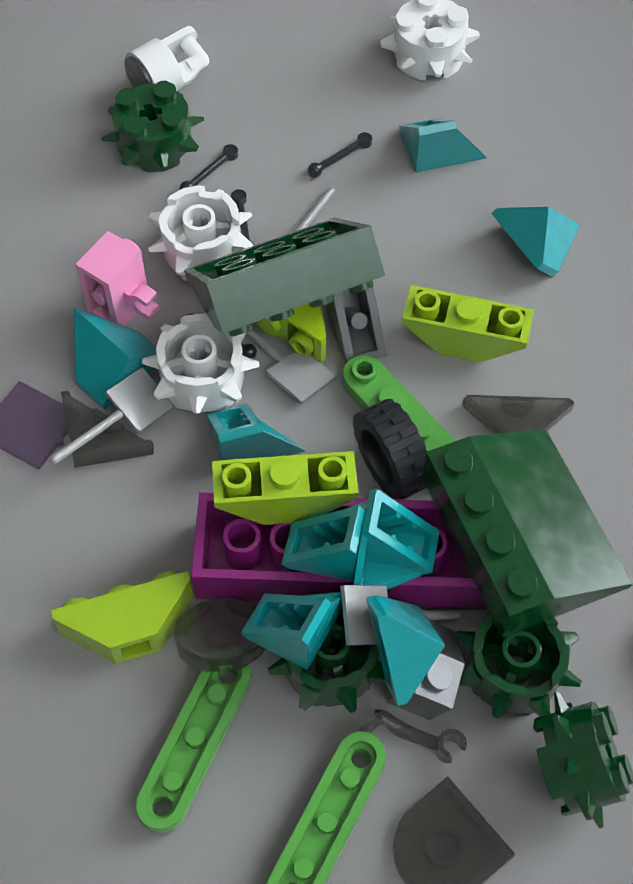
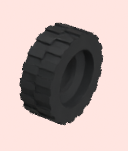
M389 398L356 413L353 416L355 439L367 468H369L372 477L379 484L381 490L392 499L404 500L427 488L422 479L427 452L426 445L416 425L412 422L408 413L401 408V405Z

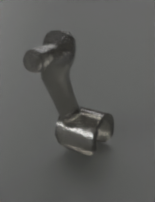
M375 709V717L366 725L361 726L359 730L371 733L382 724L392 734L401 739L435 750L439 760L444 763H451L453 760L450 752L443 746L445 742H454L463 751L466 750L467 746L466 738L459 730L447 729L440 736H435L406 724L382 709Z

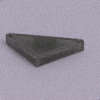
M69 391L61 392L70 443L109 417V415L99 409L94 408L93 410L70 396ZM117 421L72 453L74 468L153 455L154 445L153 441L142 439L124 428V424Z
M467 395L463 398L462 406L493 434L540 429L548 431L573 409L575 402L570 398Z

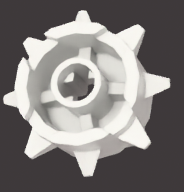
M410 0L400 8L396 17L389 16L388 19L395 26V33L382 39L380 44L382 48L393 51L397 59V67L407 76L426 81V75L442 77V74H444L443 79L456 73L463 62L472 63L473 60L465 52V47L477 40L480 34L479 31L468 28L469 15L466 8L458 6L451 0Z
M200 185L183 188L168 197V205L163 211L150 213L148 217L160 229L161 235L158 241L148 247L149 252H164L165 261L185 281H188L184 273L185 269L253 246L241 234L240 228L242 223L252 217V213L238 212L237 204L227 193L220 189L215 192L205 191V186Z
M206 313L186 315L180 318L181 323L176 326L164 324L160 327L162 333L156 346V355L142 358V364L159 369L161 381L153 393L157 400L168 398L175 408L199 414L201 412L227 409L234 402L242 399L240 391L244 381V371L259 367V361L242 355L241 342L246 333L237 336H229L228 332L223 334L214 328Z

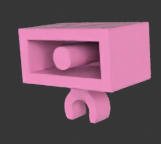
M107 231L75 264L88 313L126 326L137 313L149 319L159 309V305L152 301L157 296V292L147 286L142 252L133 241L127 238L121 239Z

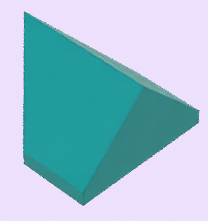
M430 119L399 126L400 134L415 172L487 158L457 129L456 120Z
M549 206L496 208L491 213L536 269L552 277L559 272L580 224Z
M74 308L76 385L105 410L113 404L106 396V391L142 367L148 374L156 369L142 364V358L156 355V346L137 330Z
M248 404L206 414L220 460L288 456L306 451L259 419Z
M379 489L370 490L353 585L387 586L388 590L422 575L432 573L439 530Z
M368 500L340 511L292 522L281 565L288 569L354 582L361 532Z
M341 591L302 596L264 593L241 634L246 639L308 670L343 608Z
M378 595L367 597L366 601L386 685L398 706L407 704L445 647V644L419 605Z

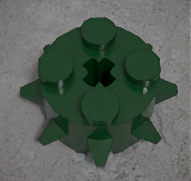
M165 80L159 81L156 84H142L134 88H123L117 93L115 105L110 106L108 109V113L112 116L114 131L102 136L101 140L117 142L118 152L122 157L121 162L123 165L137 164L142 166L145 172H163L177 167L180 164V158L186 152H196L199 145L192 138L191 127L204 121V117L189 116L188 104L183 94L176 91V86L173 83Z
M343 608L308 670L283 657L268 667L270 675L287 676L294 690L300 694L299 708L304 711L312 705L315 707L344 705L349 713L357 711V698L369 690L372 683H386L381 662L378 660L379 652L377 645H346ZM333 648L334 654L337 655L324 654V650Z
M487 609V615L476 632L458 630L455 635L457 639L470 649L468 665L462 672L459 686H471L474 694L492 706V716L499 719L505 712L523 715L535 712L539 717L550 714V700L559 686L580 687L582 680L568 670L570 647L579 640L576 632L560 631L557 627V620L552 618L502 638ZM512 656L522 658V663L513 660Z
M559 691L554 692L555 712L536 717L533 723L535 732L543 731L546 746L537 748L536 752L545 783L552 800L563 797L565 804L561 806V814L563 816L583 812L587 821L593 818L598 828H603L602 807L626 801V794L630 793L629 785L633 784V770L626 754L618 755L612 737L618 735L614 714L609 705L599 708L595 702L573 707L571 702H565Z

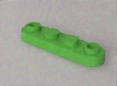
M360 355L346 363L343 370V386L346 392L363 410L385 399H393L395 403L397 402L401 405V408L408 413L410 419L416 425L421 438L424 440L427 451L455 441L378 359L372 356ZM366 371L371 374L363 376L360 375L358 372Z
M231 649L220 650L211 655L206 661L137 796V814L142 824L148 830L160 834L169 833L177 829L184 822L252 682L251 666L248 659L242 653ZM230 672L237 676L236 680L231 684H224L220 681V677L224 673ZM161 801H168L172 804L171 811L165 816H158L154 813L155 806Z
M359 731L347 735L341 741L274 867L267 884L327 883L385 767L386 751L382 742L375 735ZM363 754L368 757L370 763L364 768H358L352 763V758L355 755Z

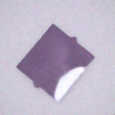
M19 381L0 403V449L40 470L55 449L64 445L63 439L80 419V413Z

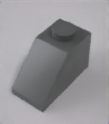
M374 287L356 293H349L347 289L333 294L334 300L325 305L328 319L345 364L350 359L360 355L372 356L376 359L387 356Z
M432 621L430 623L444 642L445 647L407 704L398 706L391 692L387 703L427 720H431L453 709L465 664L459 639L455 637L457 632Z

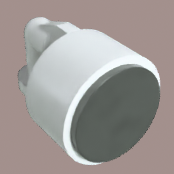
M187 26L163 40L154 38L126 54L124 61L125 70L133 88L142 84H156L159 81L166 80L176 86V91H179L184 86L190 84L199 72L208 66L209 57L196 41L198 34L192 26ZM183 51L188 58L178 63L174 56Z

